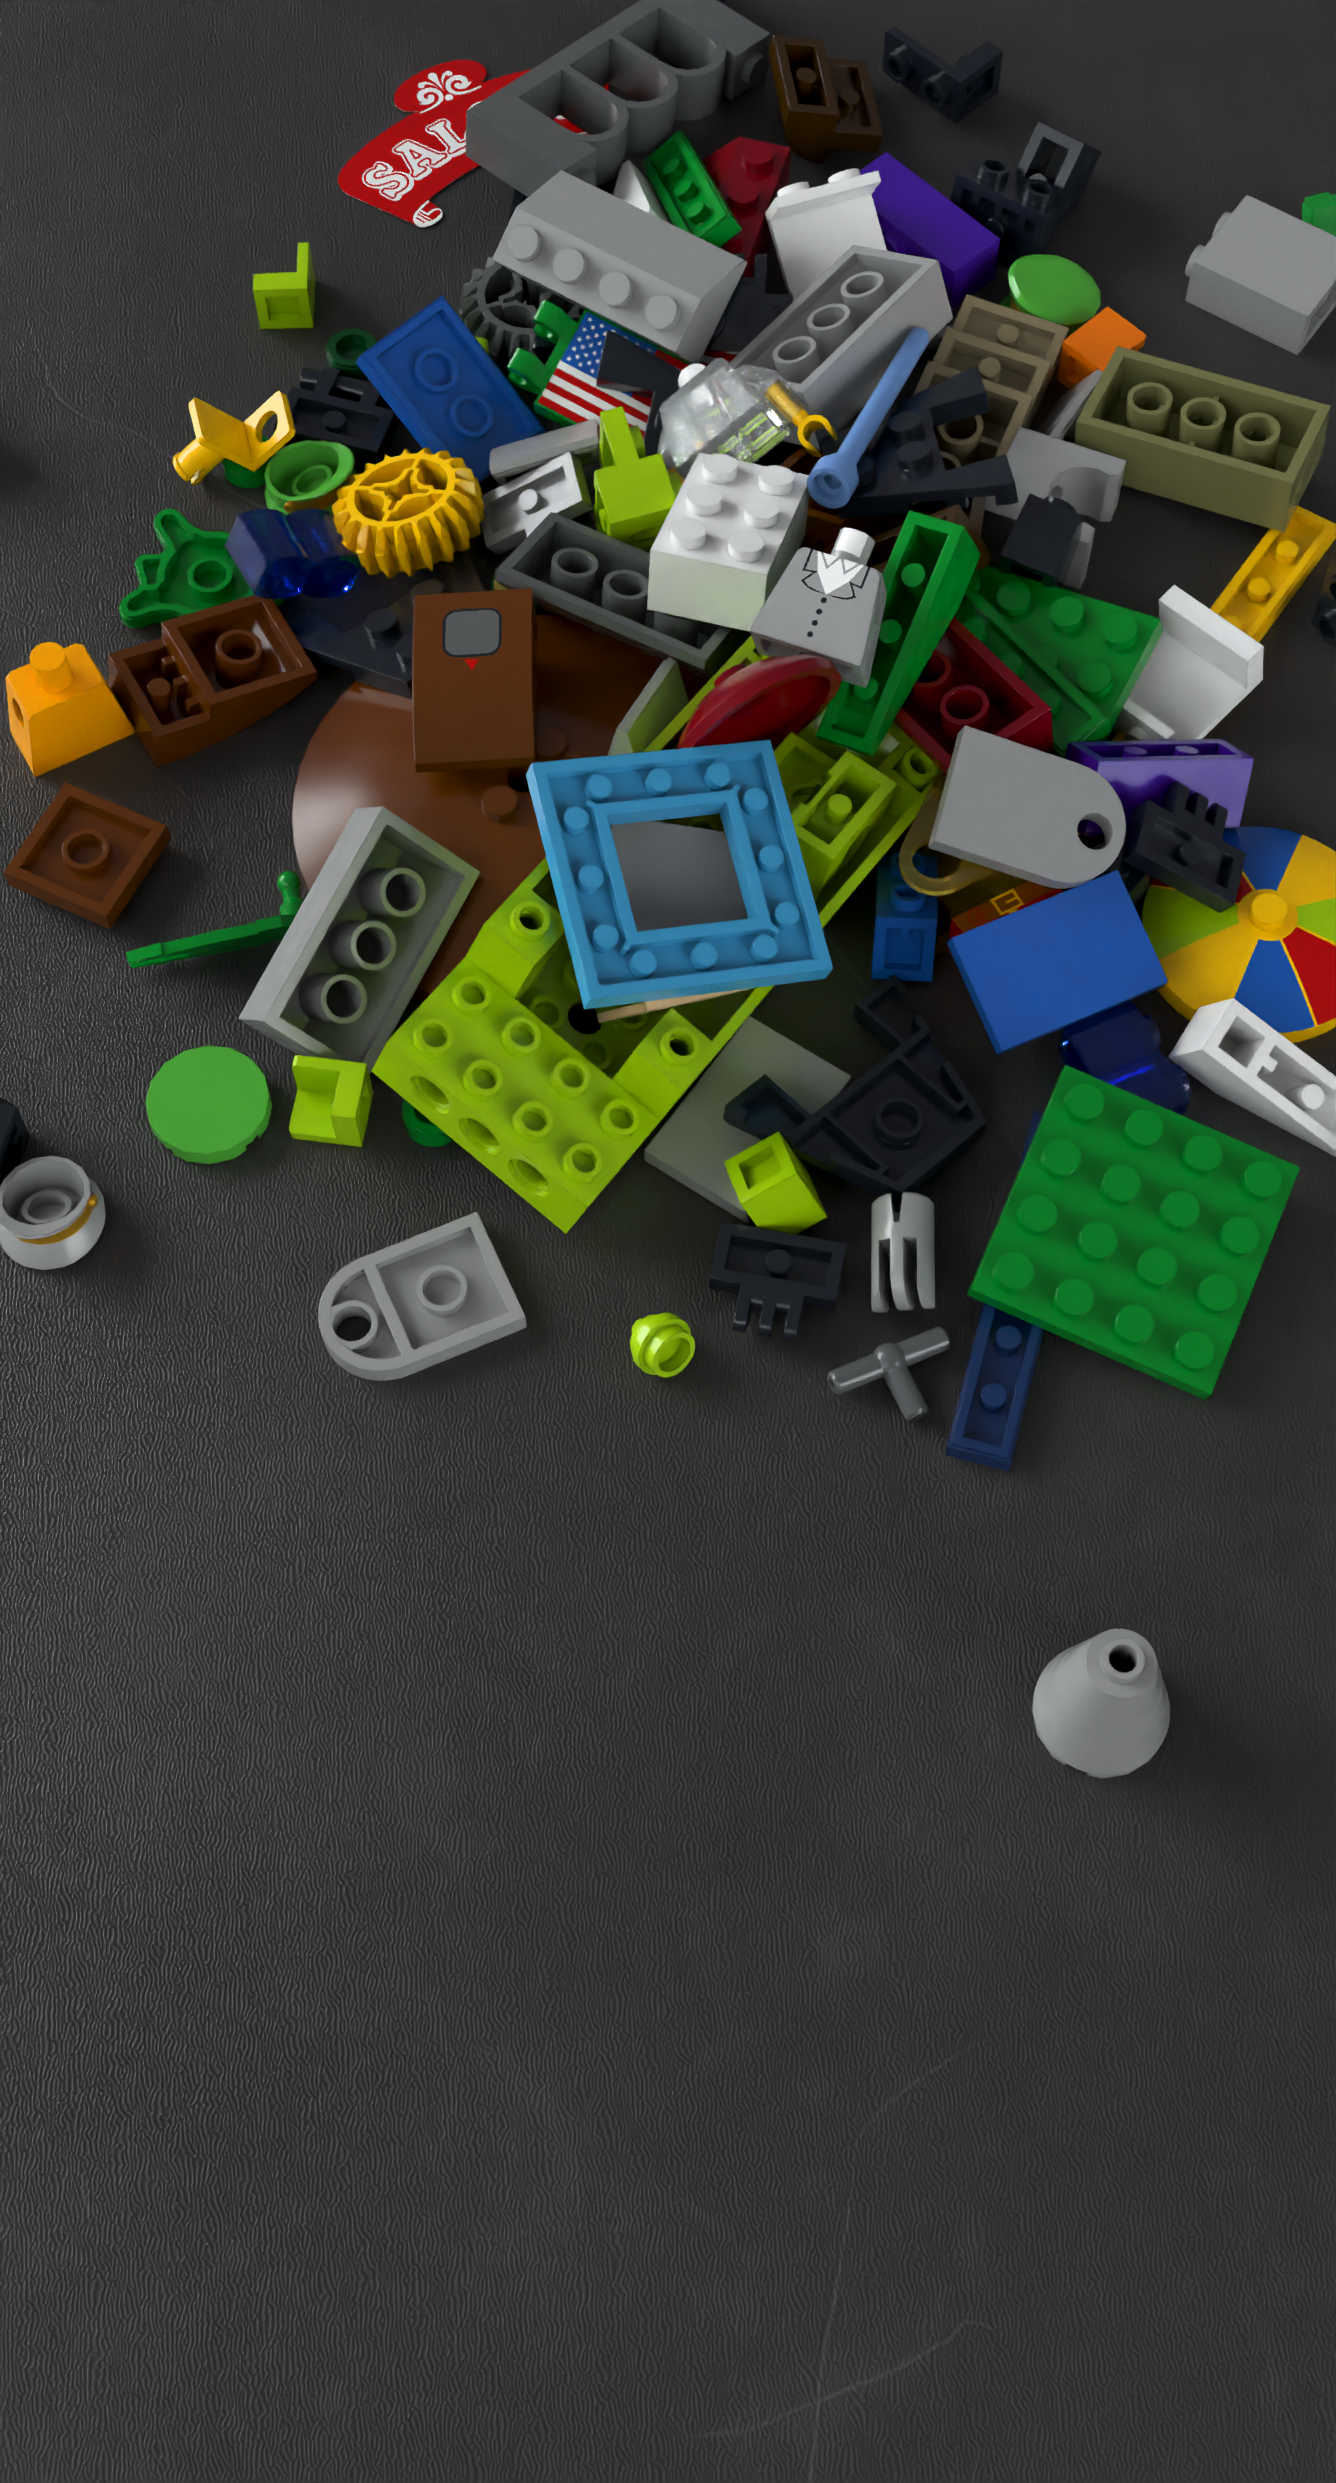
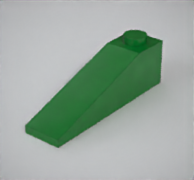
M909 510L882 574L887 592L886 603L867 687L863 688L841 680L839 690L834 698L829 701L815 736L818 739L871 757L874 756L956 614L981 553L964 526Z

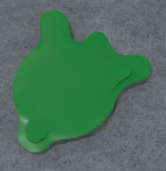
M168 508L159 512L153 520L156 536L165 551L160 554H143L136 559L135 569L140 586L123 598L119 605V613L125 626L141 628L264 591H268L276 606L279 607L285 600L286 590L283 579L272 572L266 563L258 557L252 543L238 535L222 531H204L196 528L179 511Z

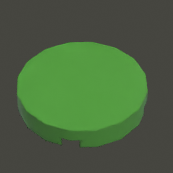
M209 1045L183 1051L164 1063L150 1082L145 1102L151 1129L159 1142L171 1149L173 1155L186 1162L214 1164L231 1160L247 1151L246 1145L253 1142L257 1135L260 1138L267 1129L272 1110V1102L265 1075L255 1062L232 1048Z

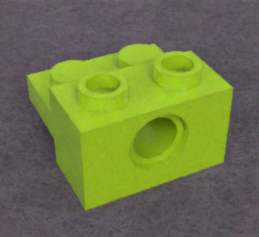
M623 406L600 412L599 464L601 469L594 471L595 505H593V520L598 532L650 553V549L682 487L676 471L667 473L661 453L646 457L638 425L628 426Z
M791 732L776 748L774 756L814 901L816 902L880 827L898 783L848 750L836 762Z

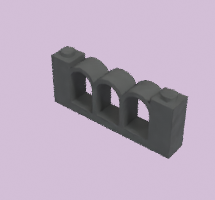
M640 0L467 110L466 157L526 197L532 195L561 170L593 186L608 183L618 177L621 164L626 162L627 152L635 154L652 152L673 135L675 120L690 121L711 115L720 106L722 94L733 100L751 87L760 84L765 79L769 68L768 51L771 33L718 0ZM657 52L682 69L665 64L652 56V54ZM609 83L635 101L620 98L603 88V86ZM561 115L590 135L570 131L553 121V119Z

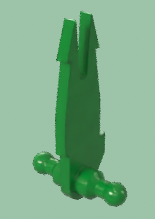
M285 871L277 879V886L282 891L284 900L279 908L280 915L259 919L254 923L215 930L165 943L159 942L126 952L128 964H130L131 969L168 964V962L227 953L282 940L304 902L300 893L301 879L299 875L293 871Z

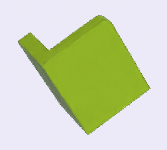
M309 242L298 243L297 272L253 274V294L260 329L314 328L315 274Z
M295 1055L292 1071L297 1086V1093L289 1124L291 1137L299 1140L362 1147L373 1098V1088L367 1063Z
M779 1131L724 1161L740 1204L758 1228L798 1234L827 1218L809 1174Z

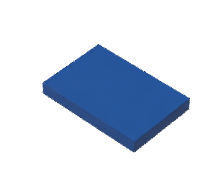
M443 295L362 353L356 361L359 368L422 448L429 447L433 455L439 451L448 450L452 458H463L466 467L472 469L473 475L478 479L479 483L491 475L489 462L492 449L537 436L546 431Z
M1118 870L952 937L947 942L997 1056L1159 989L1169 982Z

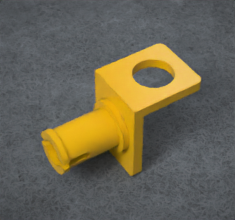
M277 391L244 422L196 397L193 398L188 405L196 438L173 457V465L183 480L188 482L191 479L192 485H199L204 477L225 458L255 472L295 435V427L287 396ZM277 414L278 424L275 433L268 441L263 442V427L272 415Z

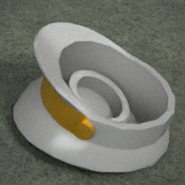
M57 1156L33 1158L15 1167L3 1179L0 1186V1244L6 1254L15 1262L24 1267L40 1270L65 1267L86 1255L101 1235L106 1216L104 1196L96 1182L85 1174L82 1167L70 1159Z

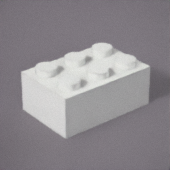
M699 452L650 549L647 610L750 632L755 618L795 553L799 550L804 539L809 503V492L807 489V478L809 475L792 472L783 466H763L735 460L726 454L710 455Z

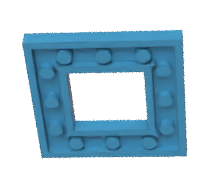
M770 740L531 763L526 773V778L584 1009L825 979L832 971V962ZM720 814L748 918L637 932L610 825Z

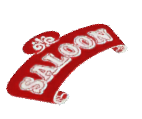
M454 60L425 69L407 79L396 90L394 103L402 111L415 113L397 122L358 151L341 169L338 175L339 187L347 195L418 227H428L437 223L442 218L443 212L429 200L443 188L480 166L466 157V111L531 69L501 76L482 83L487 75L486 68L482 64L472 60ZM608 84L603 86V88L609 91ZM561 115L553 119V121L570 131L590 135Z

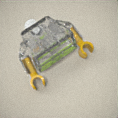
M724 358L715 359L707 367L696 363L684 368L678 378L680 389L664 401L659 410L664 430L660 434L657 454H662L667 473L677 472L681 485H683L699 452L710 455L726 454L735 460L754 464L792 433L788 426L791 422L798 428L799 441L807 452L813 456L821 457V454L809 441L811 434L815 430L826 429L832 438L837 441V433L829 421L821 415H810L805 410L808 404L778 372L773 369L748 364L734 369Z

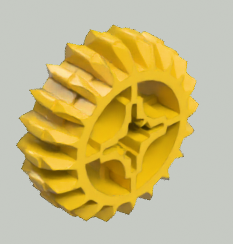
M425 447L418 453L413 454L406 448L399 456L391 458L385 454L384 460L377 464L366 463L365 472L348 476L349 486H344L337 490L338 501L332 505L333 521L336 527L334 530L340 547L344 548L346 556L351 559L354 567H365L369 575H375L383 571L388 579L393 578L399 572H406L409 577H412L416 570L428 568L433 572V565L440 561L453 562V553L455 551L470 549L469 539L481 534L479 524L485 519L482 491L478 479L473 475L472 469L466 467L463 458H452L448 450H442L433 455L429 447Z

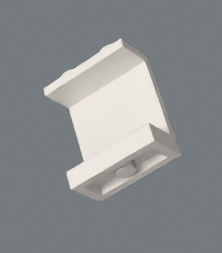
M858 168L848 169L829 177V183L810 188L808 182H798L788 185L777 192L778 197H775L765 215L788 294H793V302L852 245L887 251L871 195L881 182L878 171L861 175Z
M1173 585L1158 600L1159 618L1161 619L1163 633L1112 728V732L1115 734L1117 732L1123 733L1125 741L1202 739L1263 680L1264 646L1179 587Z

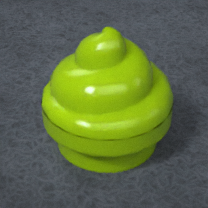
M665 1312L648 1315L645 1318L636 1320L632 1326L630 1347L633 1361L642 1371L650 1375L666 1378L678 1374L689 1364L695 1351V1341L691 1336L688 1324L675 1314Z

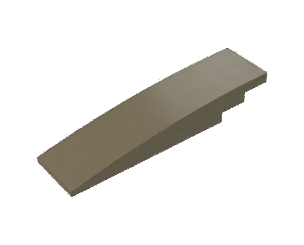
M966 294L952 328L947 327L933 361L927 362L913 394L915 395L967 369L978 366L990 412L933 427L945 470L1005 455L1020 427L1030 428L1059 362L1062 343L1069 334L1068 327Z

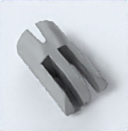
M903 1192L901 1210L898 1213L893 1212L892 1193L882 1195L872 1203V1311L883 1313L889 1310L890 1280L897 1310H913L916 1301V1260L919 1300L924 1309H934V1203L928 1197L919 1193Z

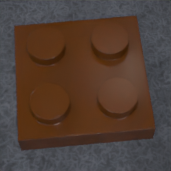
M65 783L3 873L9 886L111 929L171 840L167 825Z

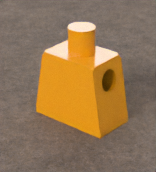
M54 642L41 643L31 651L29 664L11 671L5 678L10 732L34 777L135 733L133 725L113 690L83 644L75 643L63 649L61 645Z

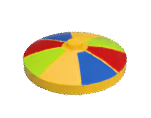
M1261 826L1224 829L1222 840L1246 853L1235 905L1221 913L1153 878L1144 900L1140 920L1169 981L1157 990L1179 1014L1191 1021L1199 1007L1234 998L1291 1043L1314 1038L1336 1027V852L1305 835L1284 829Z

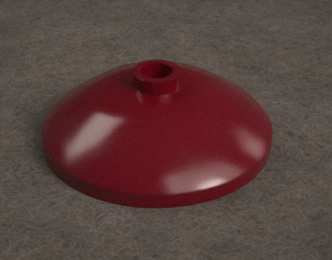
M808 654L771 657L755 662L747 667L745 664L735 665L724 671L715 680V688L698 704L679 739L677 749L770 740L773 751H775L791 732L796 735L800 733L828 706L829 701L834 698L839 690L841 674L830 659Z

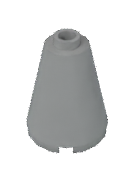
M1111 1629L1066 1649L1048 1663L1035 1687L1032 1713L1037 1735L1053 1758L1063 1765L1067 1763L1076 1769L1088 1772V1776L1102 1779L1127 1775L1151 1760L1166 1737L1170 1722V1703L1157 1657L1150 1643L1134 1631Z

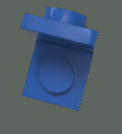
M900 851L894 854H885L877 863L876 914L871 979H888L894 974L904 981L932 982L938 921L936 857L923 856L913 851Z

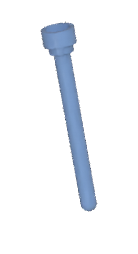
M915 327L910 330L837 453L821 457L809 474L807 489L810 496L818 504L827 508H840L850 500L859 483L856 467L858 461L929 343V333L923 327Z

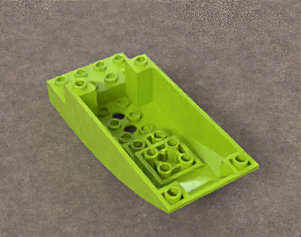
M750 636L644 752L677 749L679 739L694 710L701 700L715 688V680L724 671L738 664H745L747 667L755 662L771 657L758 654L753 638ZM826 708L797 736L836 762L848 750L898 784L880 827L815 902L822 929L943 786L947 777L894 722L873 757L818 739L815 735ZM720 814L655 820L725 832ZM545 857L484 923L463 960L390 1037L371 1072L567 1234L775 985L751 988L704 1001L614 1021L601 1022V1028L594 1034L587 1035L576 1031L570 1025L568 1011L574 1005L583 1003L547 858ZM638 1003L600 1007L594 1009L597 1013H602Z

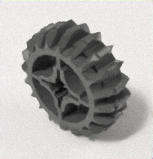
M487 257L485 269H473L470 282L463 284L459 316L474 337L485 338L488 341L489 356L500 371L507 369L517 348L532 354V344H534L535 339L540 338L533 333L536 326L533 318L543 300L560 307L576 322L581 318L584 309L517 276L492 260L493 257Z

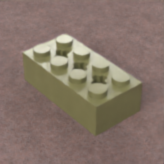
M1117 346L1076 421L1075 444L1126 460L1122 481L1123 486L1285 532L1322 457L1331 406Z

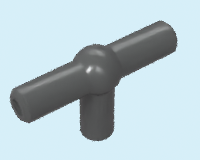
M937 1326L896 1344L891 1342L883 1343L875 1348L872 1354L831 1370L827 1376L828 1384L835 1394L841 1395L883 1377L905 1420L911 1422L918 1420L927 1414L928 1406L907 1367L948 1350L950 1347L949 1335L944 1328Z

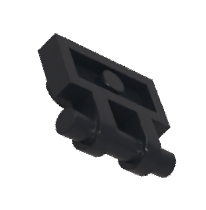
M328 366L324 367L322 371L304 367L299 382L301 389L292 387L287 397L295 427V435L285 445L288 446L305 440H324L340 443L351 449L356 462L364 464H377L381 462L397 428V419L395 412L370 380L364 381L346 377L343 370ZM278 418L273 427L274 433L277 428Z

